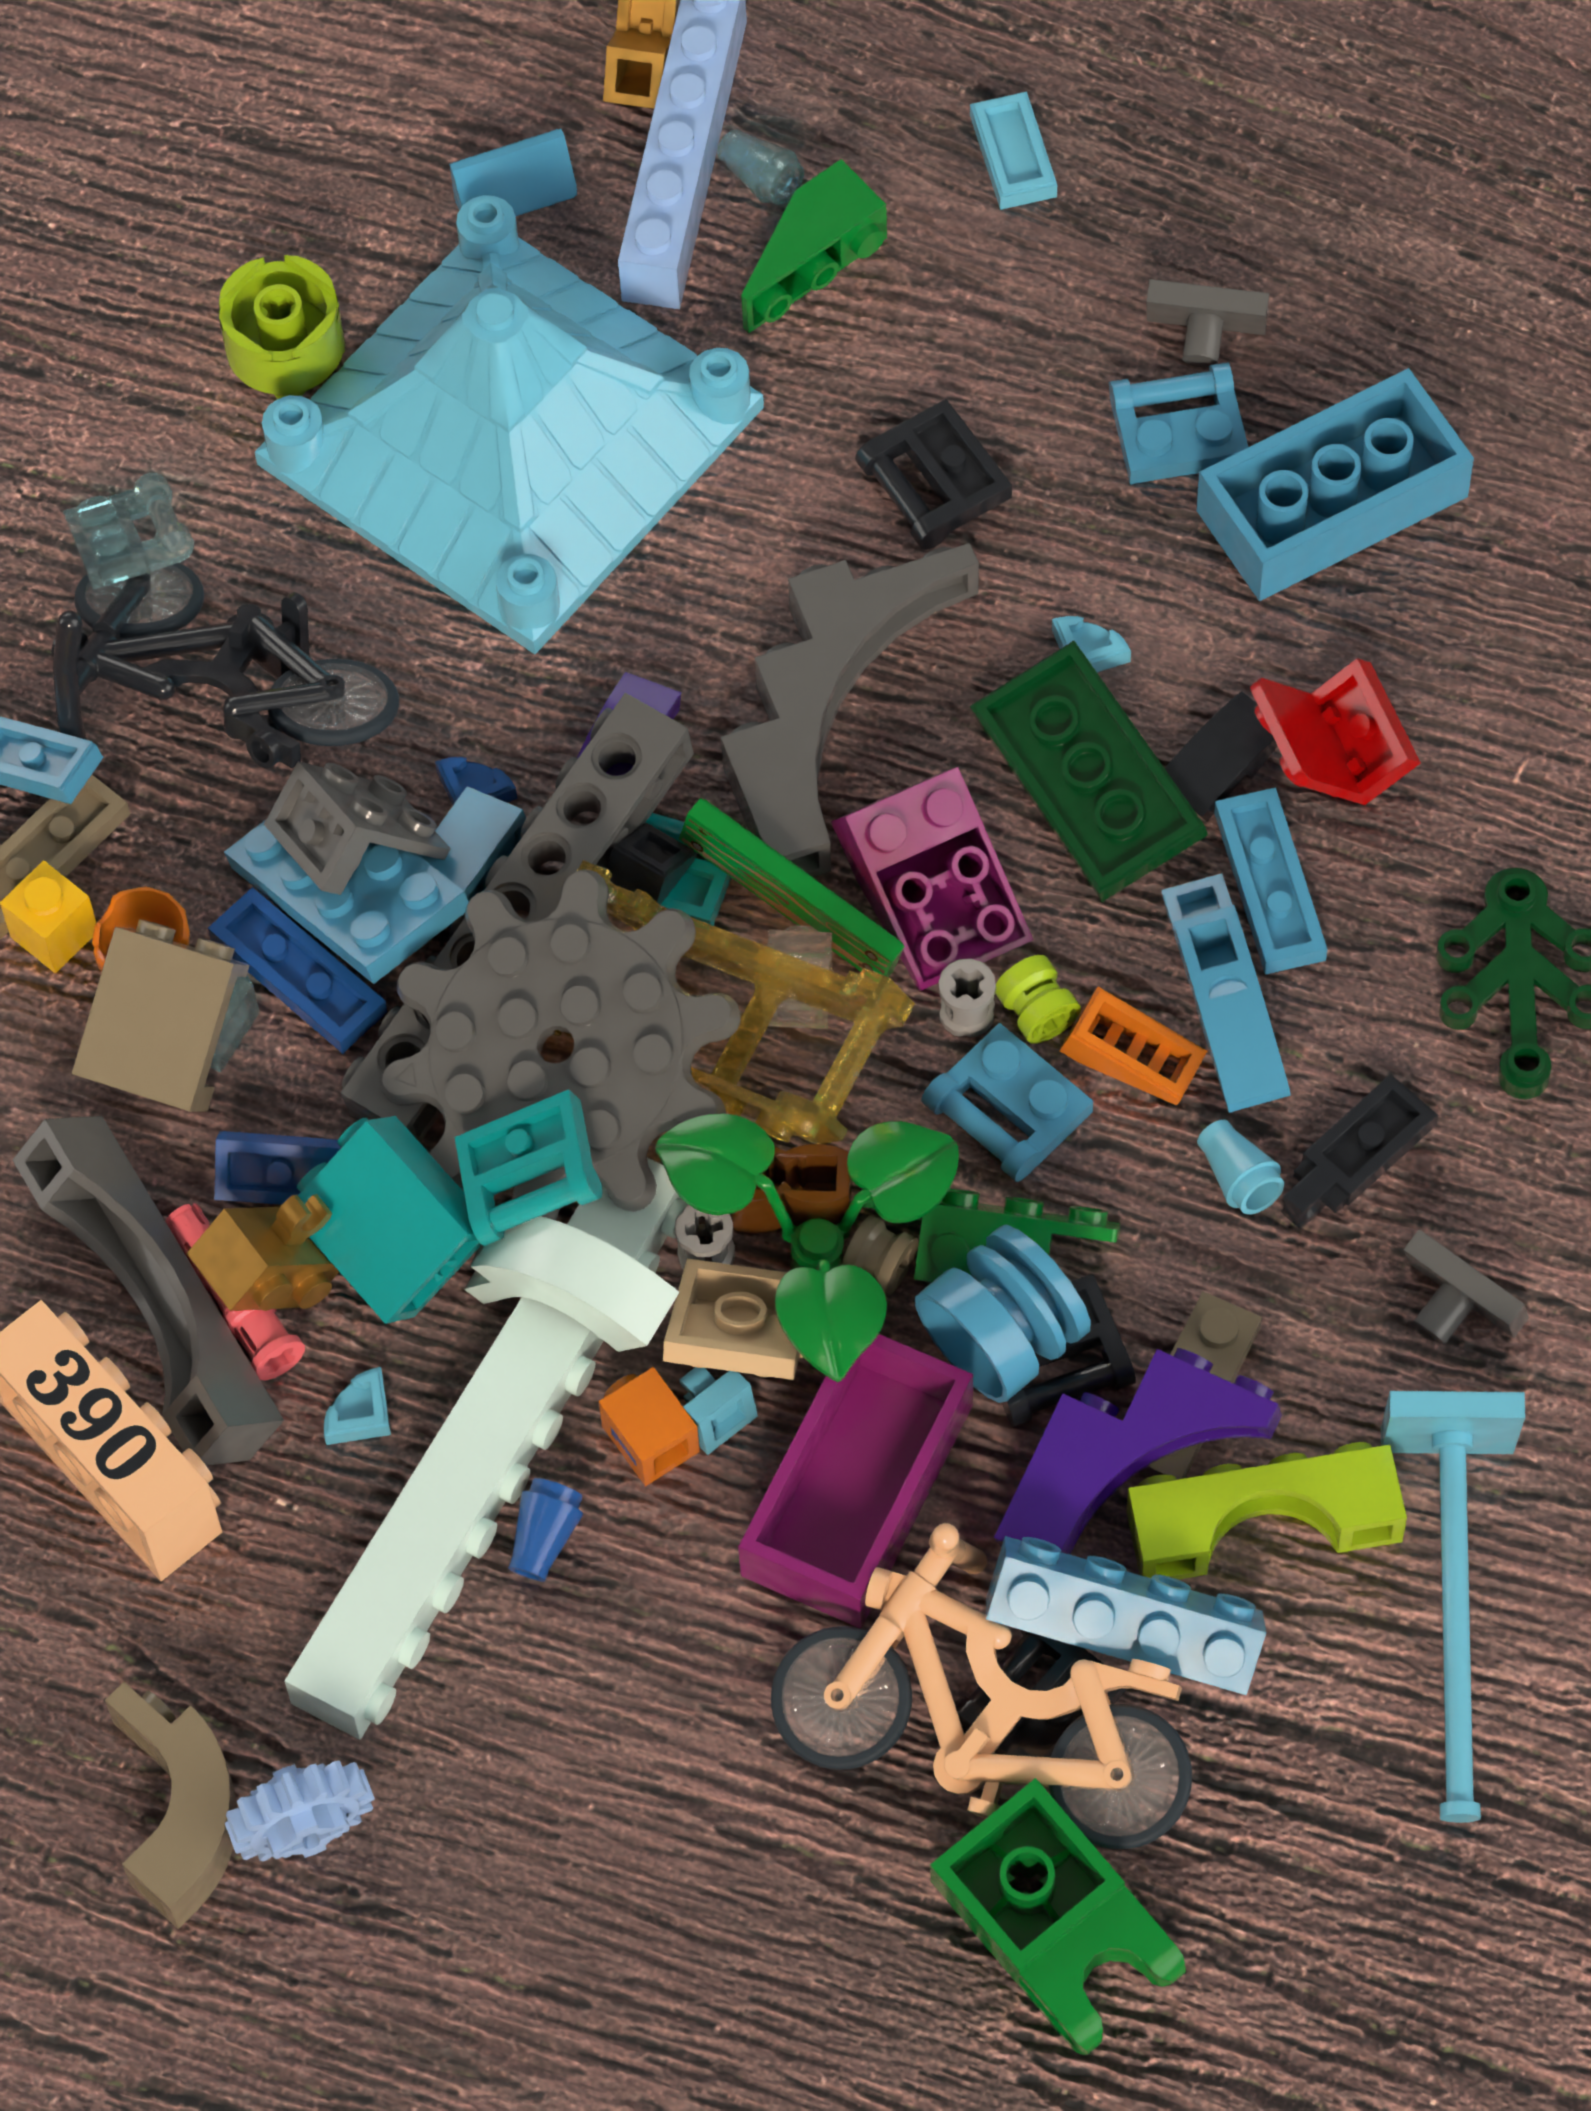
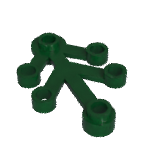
M1507 868L1497 872L1488 881L1484 894L1486 908L1462 930L1452 929L1446 931L1439 938L1436 952L1437 962L1441 968L1451 973H1461L1468 970L1473 964L1475 951L1502 928H1505L1506 946L1467 985L1453 986L1443 993L1440 1001L1439 1017L1451 1029H1466L1475 1022L1478 1010L1508 983L1511 1047L1501 1057L1498 1080L1500 1086L1508 1095L1526 1100L1535 1098L1545 1091L1552 1068L1549 1055L1537 1044L1534 984L1567 1011V1017L1573 1025L1581 1029H1591V1013L1581 1012L1576 1007V1004L1580 1001L1591 1002V985L1578 986L1532 947L1531 928L1563 951L1565 963L1577 972L1591 971V955L1586 957L1580 956L1572 949L1579 944L1591 947V929L1581 928L1575 930L1546 906L1548 891L1538 875L1523 868ZM1520 891L1528 897L1524 900L1516 901L1509 898L1506 892ZM1452 945H1458L1463 947L1467 954L1462 957H1453L1445 949ZM1459 1001L1465 1003L1470 1010L1464 1014H1456L1448 1008V1005ZM1529 1060L1534 1062L1537 1068L1532 1071H1523L1516 1066L1515 1061Z

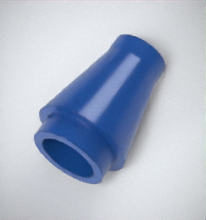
M542 1478L533 1479L529 1491L521 1492L513 1554L508 1566L509 1570L532 1580L546 1581L552 1564L584 1515L579 1510L583 1498L582 1494L554 1481Z

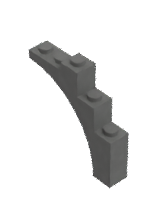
M970 543L955 548H937L928 552L921 559L896 567L889 565L881 566L871 570L864 577L855 580L846 560L832 565H814L803 570L799 575L788 578L789 609L803 642L797 644L790 642L782 643L772 647L765 654L755 657L756 688L770 721L765 723H746L736 728L731 734L722 736V763L748 831L812 877L831 872L830 839L818 801L817 784L824 744L838 709L864 669L897 637L935 612L978 595L979 562Z

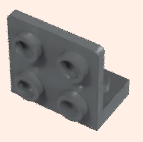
M298 761L264 823L265 827L321 891L341 895L353 872L359 866L370 842L440 860H445L451 849L435 832L436 823L426 814L414 809L405 799L407 791L400 784L381 775H375L372 780L358 777L348 769L335 763H326L323 768Z

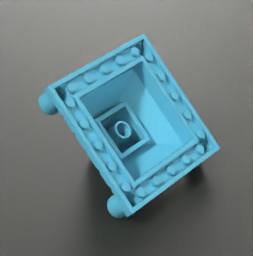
M482 195L470 199L459 210L456 221L459 244L409 295V298L402 305H399L377 328V331L344 362L342 368L334 373L316 391L311 400L303 396L289 395L277 399L268 406L262 419L265 441L255 451V457L258 466L536 655L764 408L763 394L750 386L747 362L738 352L728 348H713L697 356L696 353L670 336L664 335L655 326L632 311L623 308L618 302L591 284L585 283L577 275L553 259L547 258L539 250L519 238L516 216L512 206L499 197Z

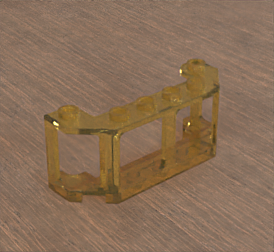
M584 860L578 870L595 871L605 879L609 887L607 913L635 930L648 924L662 910L668 909L659 905L649 894L642 890L636 889L634 893L614 885L610 881L613 874L608 869ZM690 917L695 924L696 936L694 943L682 957L690 958L755 984V992L741 1017L740 1025L737 1031L730 1037L712 1073L707 1074L691 1067L695 1082L700 1087L720 1097L725 1105L726 1114L737 1116L743 1114L756 1119L755 1123L765 1130L768 1135L780 1141L788 1143L792 1135L815 1144L843 1141L848 1130L836 1118L881 1034L887 1029L902 1027L915 1003L887 976L863 968L860 974L849 971L847 977ZM786 999H795L854 1022L813 1102L786 1091H780L774 1101L737 1086L778 1006ZM555 1030L553 1035L560 1036L562 1032ZM563 1032L573 1038L572 1034Z

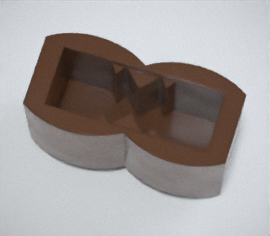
M807 1144L792 1148L786 1152L774 1146L775 1155L773 1162L762 1174L772 1180L793 1225L799 1226L810 1219H825L835 1225L840 1223L852 1198V1180L847 1171L849 1152L826 1144ZM756 1186L755 1195L749 1205L740 1211L730 1214L733 1221V1230L766 1233L781 1228L765 1193L758 1186Z

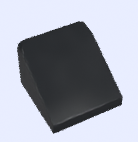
M644 823L613 846L603 878L612 890L644 909L653 911L662 904L692 865L697 853L652 825Z

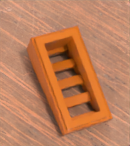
M1098 986L1084 1005L1059 1052L1080 1064L1174 1105H1178L1203 1061L1207 1050ZM1098 1023L1109 1027L1103 1039L1092 1034ZM1122 1033L1133 1038L1125 1053L1114 1047ZM1145 1044L1157 1048L1147 1066L1137 1061ZM1169 1054L1180 1058L1170 1079L1159 1074Z

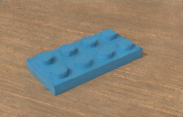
M266 820L224 851L231 868L373 984L466 913V907L469 903L464 890L418 854L371 842L341 895L321 891L265 827L264 823Z

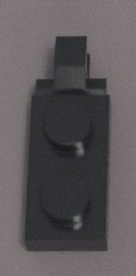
M1392 1074L1389 1075L1303 1153L1302 1162L1294 1170L1293 1177L1299 1183L1284 1195L1285 1204L1281 1213L1301 1229L1316 1217L1325 1206L1329 1207L1334 1213H1337L1346 1204L1349 1206L1437 1125L1439 1115Z

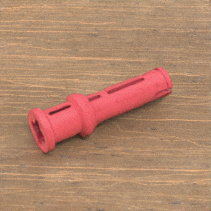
M193 1203L192 1206L185 1204L174 1210L166 1218L165 1222L202 1284L218 1304L223 1313L222 1317L235 1339H238L251 1358L250 1364L259 1379L266 1381L286 1373L299 1362L305 1352V1345L297 1335L288 1333L275 1314L277 1309L267 1311H230L187 1255V1252L210 1226V1222L197 1203Z

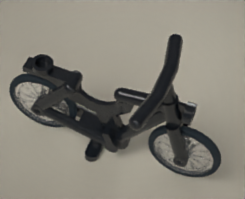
M135 555L107 561L89 571L80 580L75 591L74 602L77 612L72 610L65 611L58 618L56 638L52 644L57 723L60 733L87 740L81 716L80 695L88 684L94 682L97 677L159 700L172 698L176 688L183 683L208 684L222 689L230 696L224 701L223 705L225 733L232 739L244 741L253 761L266 769L271 768L278 762L290 768H294L298 761L301 762L300 742L296 740L319 746H344L370 739L381 733L392 723L399 709V694L396 686L386 674L377 668L347 659L314 661L310 657L308 607L305 599L297 592H292L281 600L282 624L276 628L271 618L261 613V609L258 606L245 604L237 609V614L229 618L226 623L179 630L189 624L198 615L203 606L204 588L202 582L191 569L177 561L158 556ZM82 620L93 628V633L89 638L82 632ZM220 648L212 662L162 659L146 667L130 663ZM252 659L276 679L271 689L258 691L251 679L243 674ZM268 710V715H261V711Z

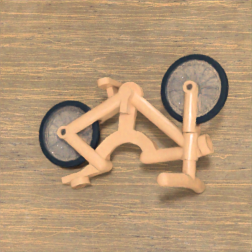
M949 1523L940 1524L933 1530L929 1538V1550L913 1572L910 1571L907 1576L879 1567L874 1569L867 1588L865 1604L868 1607L882 1610L869 1631L849 1626L829 1627L815 1631L797 1642L786 1653L776 1670L771 1689V1708L775 1725L786 1744L797 1755L814 1765L837 1770L858 1768L877 1760L887 1753L899 1740L907 1726L912 1708V1686L907 1668L899 1654L895 1651L899 1642L905 1637L940 1745V1750L936 1753L933 1763L934 1775L943 1788L958 1795L970 1794L985 1783L981 1799L971 1797L967 1809L976 1816L985 1819L1000 1807L998 1801L1003 1784L1026 1786L1036 1778L1043 1787H1049L1052 1798L1092 1844L1108 1849H1131L1149 1844L1170 1830L1182 1815L1190 1797L1192 1766L1188 1750L1178 1732L1164 1718L1148 1709L1129 1704H1111L1107 1694L1118 1689L1133 1688L1179 1701L1182 1688L1179 1685L1168 1682L1171 1669L1147 1661L1132 1659L1129 1670L1126 1671L1083 1659L1073 1664L1070 1671L1071 1678L1063 1686L1048 1691L1027 1690L1015 1684L1000 1668L996 1655V1649L1005 1648L1011 1641L1012 1635L1009 1627L986 1620V1614L937 1591L935 1588L951 1564L969 1574H979L987 1566V1558L984 1552L961 1540L958 1530ZM926 1615L967 1635L966 1654L978 1685L991 1698V1701L965 1734ZM1082 1709L1083 1715L1072 1722L1058 1739L1051 1758L993 1754L1021 1717L1038 1720L1053 1719Z

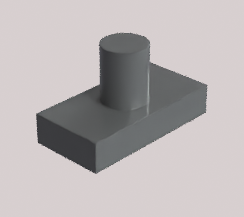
M1149 279L1146 301L1147 321L1187 326L1182 357L1183 362L1196 367H1209L1210 365L1218 364L1222 331L1257 335L1266 334L1269 293Z
M1420 1229L1403 1249L1410 1265L1440 1285L1413 1321L1422 1331L1437 1342L1445 1345L1472 1309L1513 1339L1528 1321L1529 1315L1524 1303Z

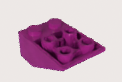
M959 767L941 772L831 821L852 872L880 923L887 932L904 943L905 947L900 958L919 991L939 983L942 971L949 964L957 960L973 959L984 963L1034 940Z

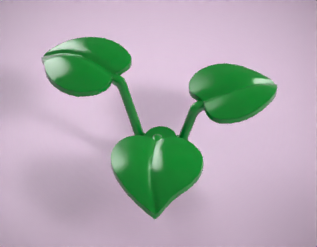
M732 1114L702 1115L676 1125L662 1135L655 1146V1151L661 1159L669 1181L676 1193L688 1205L700 1212L717 1216L735 1213L749 1205L755 1195L756 1186L763 1190L782 1228V1238L792 1243L790 1256L791 1270L782 1277L775 1296V1311L778 1321L796 1350L812 1366L836 1382H840L847 1375L856 1360L877 1338L884 1325L887 1310L886 1296L880 1283L870 1273L860 1267L842 1265L844 1240L850 1236V1230L864 1204L870 1199L878 1215L887 1222L906 1223L920 1219L938 1206L949 1191L956 1176L959 1160L957 1142L947 1134L903 1121H887L873 1125L859 1134L852 1143L848 1153V1175L863 1190L854 1196L840 1223L835 1225L825 1219H810L799 1226H795L772 1180L762 1174L773 1162L775 1147L765 1130L747 1118Z

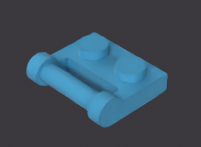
M1229 362L1210 365L1208 372L1130 384L1128 379L1109 382L1111 407L1130 484L1196 474L1248 448ZM1213 395L1215 402L1213 406L1136 418L1134 410L1136 407Z
M1001 1023L997 1024L947 1073H942L936 1077L926 1088L921 1098V1102L936 1115L945 1113L1002 1162L1001 1170L1015 1182H1019L1028 1176L1093 1113V1100ZM969 1088H972L1029 1136V1138L1021 1142L1016 1141L962 1094Z

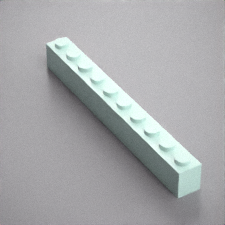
M647 1157L649 1168L657 1184L656 1195L647 1207L636 1212L625 1211L614 1204L606 1188L602 1185V1198L583 1206L579 1204L567 1225L607 1242L656 1273L660 1261V1256L657 1253L668 1236L676 1238L675 1221L688 1204L679 1197L672 1187L664 1165ZM522 1297L286 1677L285 1685L292 1705L361 1740L371 1722L378 1725L384 1720L396 1696V1689L393 1686L405 1666L413 1669L426 1651L430 1640V1633L427 1630L439 1611L447 1613L458 1599L464 1583V1578L461 1577V1574L472 1556L478 1559L481 1558L491 1545L497 1530V1523L494 1522L495 1518L506 1501L511 1504L515 1503L520 1497L521 1492L525 1489L530 1476V1468L527 1466L539 1447L546 1450L555 1440L563 1421V1415L560 1412L571 1394L580 1396L588 1386L596 1365L592 1359L603 1343L600 1337L572 1317L549 1305Z

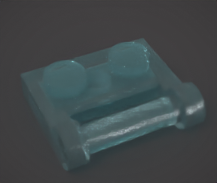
M154 472L146 473L135 482L133 489L108 497H91L81 502L79 506L63 511L70 535L93 590L182 562L192 554L194 540L188 528L179 523L171 505L173 498L172 490L166 478L161 474ZM150 515L156 529V535L154 539L141 542L133 520Z

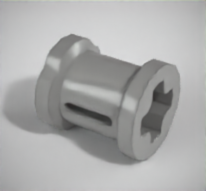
M960 959L949 964L941 973L939 979V994L941 997L940 1021L944 1028L954 1036L977 1037L985 1033L993 1024V1013L995 1010L993 998L996 992L995 976L990 968L981 961Z
M687 1205L683 1213L675 1221V1236L678 1241L677 1256L681 1268L684 1270L687 1258L705 1261V1257H711L712 1262L732 1265L735 1260V1245L732 1240L733 1221L730 1214L719 1216L705 1214ZM701 1216L705 1217V1224H699L698 1218ZM703 1236L710 1237L711 1243L700 1244L699 1238Z

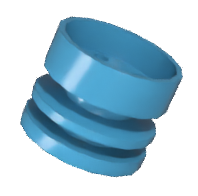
M1009 1225L1000 1226L987 1236L986 1246L979 1245L967 1253V1266L971 1275L953 1267L946 1270L915 1296V1308L923 1326L935 1345L951 1365L973 1374L974 1388L987 1398L998 1403L1008 1401L1039 1375V1362L1035 1352L1049 1360L1059 1358L1066 1352V1342L1070 1344L1078 1342L1090 1332L1091 1320L1085 1304L1055 1261L1036 1242L1020 1230Z

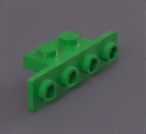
M950 1188L938 1206L922 1217L914 1280L933 1282L946 1270L953 1267L971 1275L967 1266V1253L979 1245L986 1246V1237L1003 1225H1009L1020 1230L1050 1256L1053 1234L1117 1242L1121 1224L1107 1221L1108 1211L1098 1208L1070 1206L1069 1216L1043 1212L1044 1202L1034 1199L1006 1197L1003 1207L979 1203L980 1193ZM870 1199L863 1207L874 1208L872 1200Z

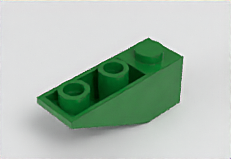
M842 159L796 189L741 294L743 328L748 334L765 322L771 323L781 318L795 301L811 290L817 291L826 287L840 270L858 258L864 259L871 256L879 249L883 241L887 239L886 203Z

